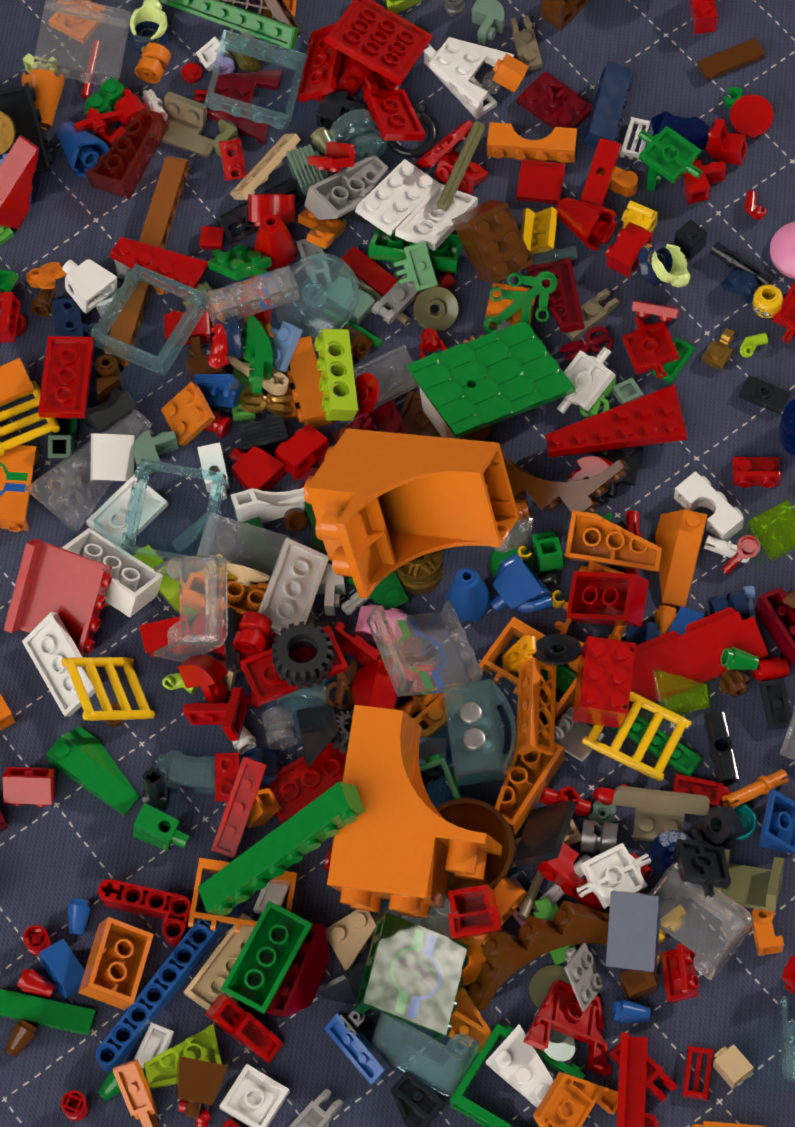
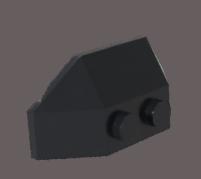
M368 957L319 986L321 997L355 1005Z

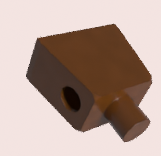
M178 1057L176 1099L187 1101L184 1116L199 1119L201 1105L212 1106L214 1104L227 1070L226 1065Z

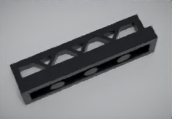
M288 178L260 193L288 194L295 190L299 201L295 202V209L304 205L306 201L296 179ZM248 201L214 219L217 226L223 229L230 244L244 238L259 228V226L247 223ZM234 222L242 224L240 233L232 237L227 226Z

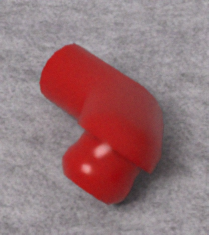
M747 191L745 211L755 220L763 219L767 210L765 207L762 208L761 205L758 206L756 204L757 192Z
M605 787L596 788L593 791V798L600 803L611 805L615 790Z
M179 1101L178 1112H185L187 1101ZM203 1104L201 1105L199 1119L195 1121L196 1127H208V1121L211 1120L210 1113Z

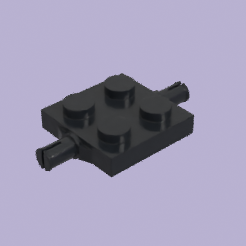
M643 446L594 452L593 456L606 458L613 464L617 460H624L630 467L625 472L627 475L621 481L614 482L608 487L605 497L609 498L610 496V498H614L616 486L636 485Z
M695 829L691 832L693 840L677 839L674 844L679 874L682 882L702 885L704 896L710 898L715 895L713 887L728 889L731 884V878L724 847L705 842L702 837V831Z

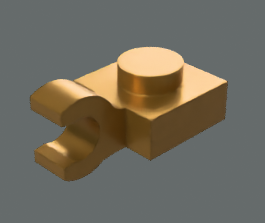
M726 328L719 342L712 340L702 356L701 362L722 371L733 352V349L729 348L734 339V331Z

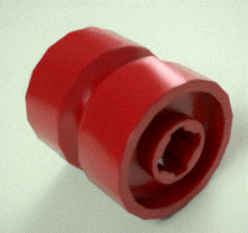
M254 611L244 612L239 624L241 630L236 632L233 646L238 651L252 656L262 653L266 644L265 638L269 636L273 622L261 613Z

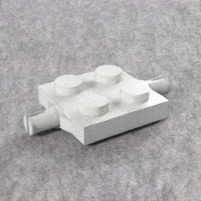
M603 347L597 357L588 356L581 350L564 371V374L575 387L576 392L564 397L556 408L558 411L564 414L571 404L579 405L586 411L590 410L616 376L603 364L609 354H611V351Z
M621 843L580 865L588 883L578 887L577 893H580L579 896L582 898L593 892L598 897L603 908L606 909L610 907L611 891L637 893L647 887L640 868L650 864L651 859L648 858V854L634 859L628 853L624 844Z

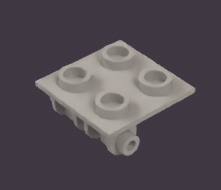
M571 706L564 715L559 716L555 720L554 742L563 746L566 753L583 762L593 750L582 743V739L585 736H589L592 727L586 723L571 721L573 706ZM601 733L597 741L600 742L605 735Z
M583 943L577 951H575V948H569L565 951L567 964L564 967L582 1012L587 1009L603 987L602 978L596 970L593 956L589 952L586 943Z

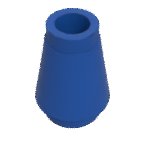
M71 899L70 904L67 905L69 934L83 936L92 907H90V901Z
M625 999L614 1001L613 1021H618V1024L649 1022L650 1007H645Z

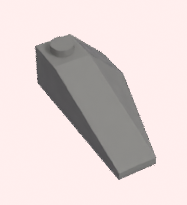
M373 154L355 163L354 167H348L310 186L304 206L318 220L337 219L356 208L388 171V167Z

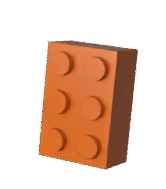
M110 917L99 923L78 993L123 1010L132 1005L154 934Z

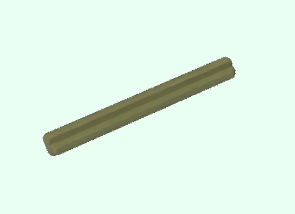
M478 121L473 123L437 202L439 209L444 211L449 209L485 130L483 123Z

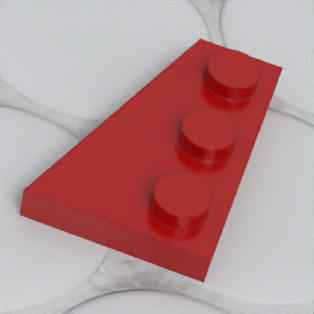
M470 119L461 123L415 162L420 169L428 166L430 169L439 162L443 155L450 153L458 141H464L473 125Z

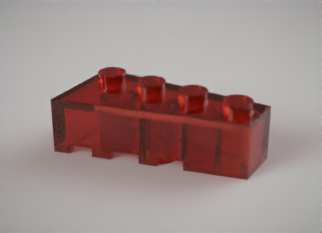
M145 108L139 111L125 127L126 131L122 136L116 138L111 143L112 147L105 155L102 154L97 159L98 163L93 169L90 168L85 173L93 188L127 199L132 197L168 129L161 113Z

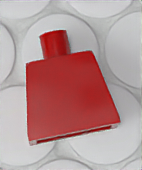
M237 447L230 454V459L235 462L232 466L233 476L244 490L254 488L261 491H269L286 475L285 464L258 447H252L247 453Z

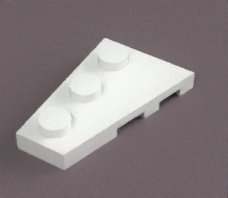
M519 1024L486 1060V1065L535 1107H538L554 1080L534 1047L523 1043L526 1034Z

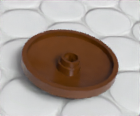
M461 798L440 805L436 809L446 821L470 831L487 833L502 845L501 856L487 854L483 881L458 878L454 876L453 872H449L446 894H448V891L486 884L493 890L508 875L513 864L515 840L509 823L497 809L480 800Z

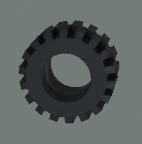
M304 621L299 622L297 626H294V623L289 624V629L283 628L280 630L281 636L276 635L274 638L275 644H272L273 664L276 674H279V678L282 681L286 680L287 685L291 687L293 684H296L298 689H302V685H307V689L313 688V683H316L318 686L322 683L321 678L327 679L329 671L333 669L334 662L333 645L328 633H324L323 628L320 626L315 628L314 623L309 622L308 625H304ZM302 647L310 648L317 653L311 661L306 663H297L289 658L293 651Z

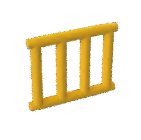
M31 381L35 389L34 391L0 405L2 407L31 394L35 397L0 412V422L39 406L41 389L36 381ZM38 412L0 427V437H3L46 419L47 421L45 425L0 442V456L6 450L49 432H59L60 427L56 418H41Z
M72 657L61 660L62 666L68 670L84 710L82 715L84 720L155 718V711L150 710L134 671L133 658ZM77 667L86 668L103 711H94ZM96 667L105 668L121 710L112 709ZM115 667H123L140 710L131 709Z
M630 692V702L633 704L611 746L609 747L597 741L604 726L595 724L589 736H585L582 739V743L652 779L662 782L665 775L663 771L685 728L688 729L692 722L640 695ZM642 707L654 713V716L633 757H630L619 750ZM665 718L675 723L676 726L655 767L652 768L642 763L641 760L662 719Z

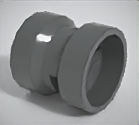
M444 0L445 13L451 17L461 16L465 12V0Z

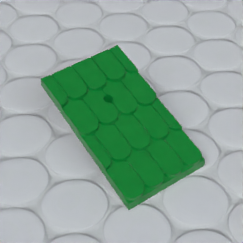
M526 321L516 323L500 331H493L465 344L456 345L406 365L407 370L419 385L424 413L443 438L458 439L474 431L576 392L570 379L564 374L556 360L552 358L545 345L538 339Z

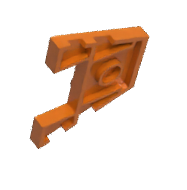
M559 1072L534 1112L533 1117L539 1127H581L595 1103L607 1113L614 1115L618 1106V1091Z

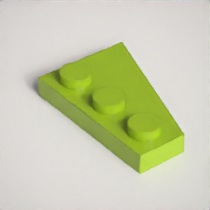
M214 1025L206 1027L203 1031L192 1035L182 1043L145 1062L143 1066L149 1088L155 1089L176 1084L177 1059L180 1056L222 1065Z

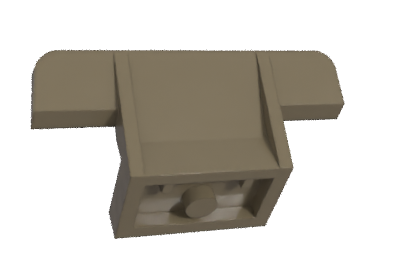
M169 91L164 98V110L168 114L167 120L163 123H157L153 117L148 116L143 124L136 127L137 132L202 157L211 156L215 149L214 140L201 135L206 127L207 105Z
M618 786L615 789L612 805L636 808L633 840L673 845L677 839H682L685 814L707 816L710 810L709 798L704 795Z

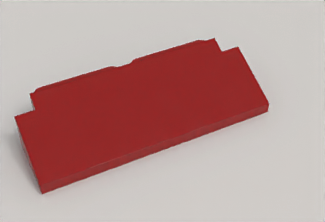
M729 607L688 624L685 627L686 633L679 635L676 631H671L637 645L631 692L657 703L720 677L727 671L726 667L721 665L722 652L725 648L732 646L757 656L759 660L768 657L769 654L754 616L742 621L739 611L736 612L733 608Z

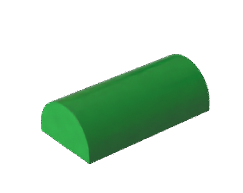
M376 227L369 245V258L392 263L407 259L404 248L415 245V243L395 236L396 231L389 236ZM451 233L435 251L429 249L435 270L458 274L463 260L464 247L458 234Z
M268 901L220 990L252 1009L265 1014L313 924Z

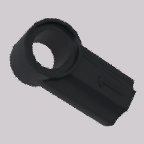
M151 767L150 770L143 774L144 790L142 805L146 803L154 808L168 809L170 788L166 787L165 775L159 768Z

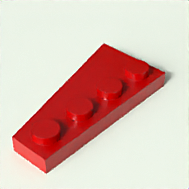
M124 237L119 239L110 252V258L189 298L209 268L207 261Z

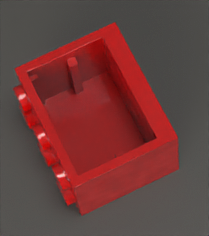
M592 636L587 637L579 656L571 721L614 728L621 726L628 715L636 643Z

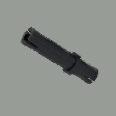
M718 241L713 245L710 254L725 262L728 268L733 267L734 269L754 274L761 286L770 285L773 281V276H770L739 256V252L731 251Z

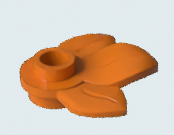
M50 262L42 265L40 268L30 270L25 278L26 282L33 288L54 289L56 288L55 280L66 276L67 273L62 270L63 266H61L60 262Z

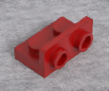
M733 457V486L741 488L751 486L772 488L779 486L781 479L779 457Z

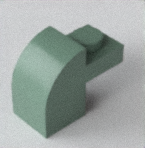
M477 0L471 9L472 22L480 25L478 45L486 47L489 40L494 39L496 32L501 34L504 32V8L497 0Z
M148 430L136 439L133 446V455L141 478L163 471L158 455L179 449L174 430L161 432L155 437H151Z

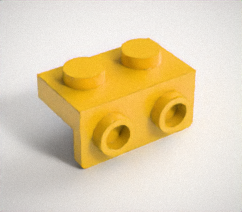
M553 207L534 213L529 208L523 209L520 233L532 256L554 249L558 210Z

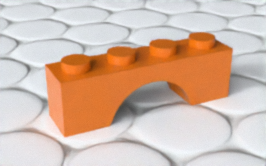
M490 122L487 156L514 158L517 160L529 159L574 163L577 129L555 127L543 139L528 140L520 137L514 131L512 124Z

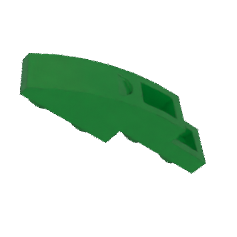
M248 314L247 323L242 324V337H246L242 338V352H245V361L249 362V368H253V370H249L248 383L253 384L252 393L261 394L263 378L271 379L273 352L264 328L253 315Z

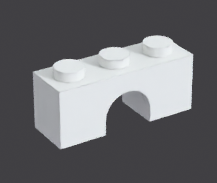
M695 471L675 487L674 499L684 509L694 511L699 507H707L713 511L714 514L707 519L706 530L713 537L728 541L743 528L744 518L742 512L737 507L733 508L727 502L723 493L713 489L705 476H700Z

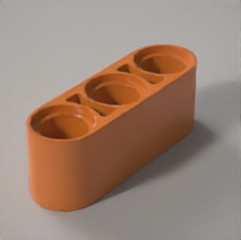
M508 877L499 882L493 890L495 892L496 905L499 907L501 927L522 903L527 894ZM491 933L468 938L484 947Z

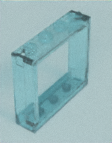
M223 30L203 106L215 111L220 110L230 113L235 117L251 119L256 123H266L276 129L287 130L292 118L307 54ZM225 50L295 70L285 113L214 93Z
M135 264L132 270L127 272L121 288L115 291L110 305L106 306L103 310L99 323L93 326L91 337L94 339V346L166 376L209 306L207 295L204 292ZM140 280L191 302L158 356L107 335Z
M141 458V463L137 465V470H135V478H137L136 487H132L130 493V500L133 501L132 507L126 513L125 522L128 523L127 532L122 534L121 546H124L123 550L131 554L205 567L210 562L226 481L225 474ZM150 470L212 481L198 557L135 546Z

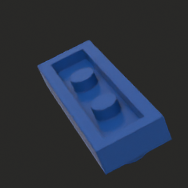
M343 1010L337 1012L324 1029L370 1085L378 1083L390 1066L362 1033L355 1035L345 1027L344 1021L340 1017L345 1012Z

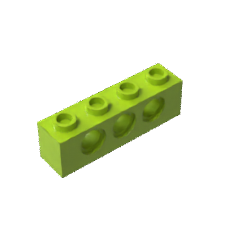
M322 329L319 336L315 338V351H318L319 354L317 370L321 372L319 389L323 391L322 411L325 412L326 420L353 421L358 412L349 330Z

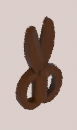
M356 660L351 661L348 670L336 674L337 682H332L326 686L323 693L326 705L330 704L339 711H346L352 706L354 702L352 689L347 685L351 683L356 674ZM332 688H335L333 701L329 699V692ZM346 692L348 694V702L346 705H342L344 693Z

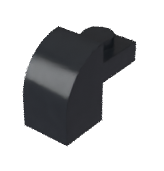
M336 91L327 95L321 101L316 112L317 126L333 131H338L343 118L362 124L365 123L367 118L366 105L356 100L351 101L347 91Z

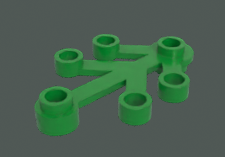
M542 271L536 277L519 275L516 272L510 273L507 277L510 286L517 287L520 284L533 287L527 292L504 290L497 286L492 287L489 295L493 301H500L501 299L515 301L497 316H486L483 320V327L487 333L500 331L501 324L521 308L520 322L526 321L530 326L532 299L540 294L539 308L535 311V317L540 322L546 321L549 318L547 310L549 293L553 292L557 287L555 275L549 271ZM517 276L518 282L511 283L510 278ZM544 279L550 280L549 286H542V281ZM499 290L501 292L500 296L493 297V291ZM540 311L546 312V316L544 318L538 317V313ZM496 322V328L490 329L488 327L489 323Z

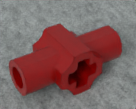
M566 786V788L559 791L544 787L540 795V803L546 805L573 800L576 804L574 814L587 817L591 808V802L580 799V795L575 791V788Z

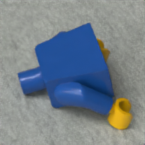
M520 546L518 554L511 555L499 565L495 576L496 580L493 583L499 595L490 601V604L498 613L506 606H509L515 612L530 613L548 609L552 606L560 608L565 600L557 601L555 597L561 595L559 590L555 591L551 597L548 596L550 592L528 564L531 560L532 552L528 555H523L526 551L525 546Z

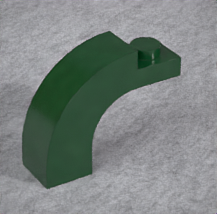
M56 418L60 431L57 433L52 431V434L48 435V458H74L78 445L80 418Z

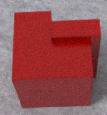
M487 884L448 891L450 910L452 912L448 913L452 939L456 940L490 934L493 931L502 932L495 892Z

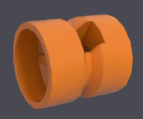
M148 43L134 71L141 80L150 84H157L160 82L165 72L164 69L171 59V53L160 44Z

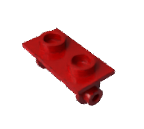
M239 752L215 753V802L228 803L239 771Z

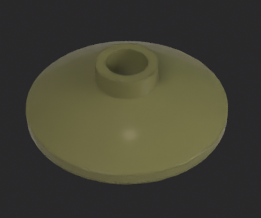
M438 286L430 287L423 290L417 296L413 309L414 316L423 328H431L436 330V332L443 331L455 322L458 315V302L449 290ZM437 304L439 309L433 313L431 306Z

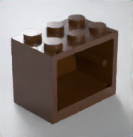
M488 200L451 219L478 280L495 284L507 278L510 273L518 272L534 264L507 202Z

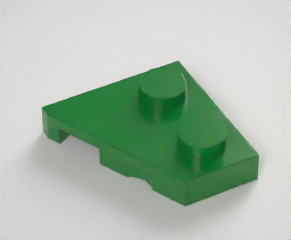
M395 571L384 578L369 595L370 599L374 600L385 610H390L409 601ZM353 577L347 578V581L355 586Z

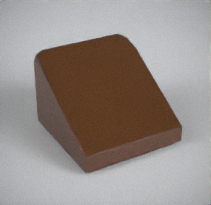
M119 376L97 379V393L100 403L106 399L109 392L113 389L118 388L122 391Z

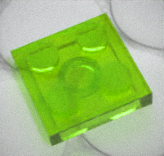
M788 500L748 520V527L760 541L761 546L771 561L795 549V510Z

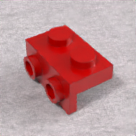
M327 141L326 155L308 156V165L316 166L317 170H329V172H341L343 167H354V144Z
M454 150L441 157L434 176L446 184L460 152ZM470 161L458 191L471 195L474 186L485 181L489 172L482 169L479 164Z
M681 943L677 944V949L662 952L661 957L667 1001L674 1003L699 997L697 989L699 988V979L695 973L694 966L696 956L692 948Z

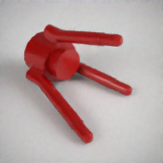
M427 328L420 334L422 343L418 345L420 359L425 357L426 350L429 352H434L438 348L442 351L447 350L443 340L439 339L436 330Z

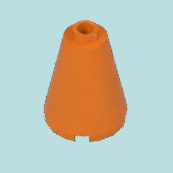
M33 69L30 70L28 75L25 72L22 74V86H25V83L28 82L29 87L34 88L37 100L33 101L35 109L40 110L42 122H39L40 130H45L46 132L52 127L65 84V78L62 74H60V77L55 76V71Z

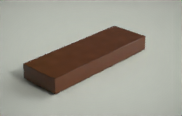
M756 38L697 61V67L707 82L765 59V53Z

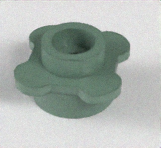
M595 801L593 803V812L589 815V820L598 821L599 825H603L605 822L612 823V816L616 813V807L612 804L605 805Z

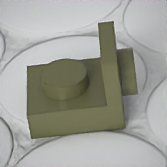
M223 119L218 121L220 134L214 140L215 152L219 157H221L219 141L239 138L237 127Z

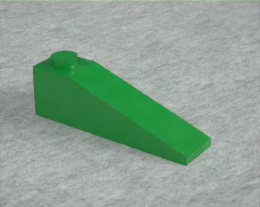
M80 726L61 735L46 753L50 765L124 817L140 799L100 741Z

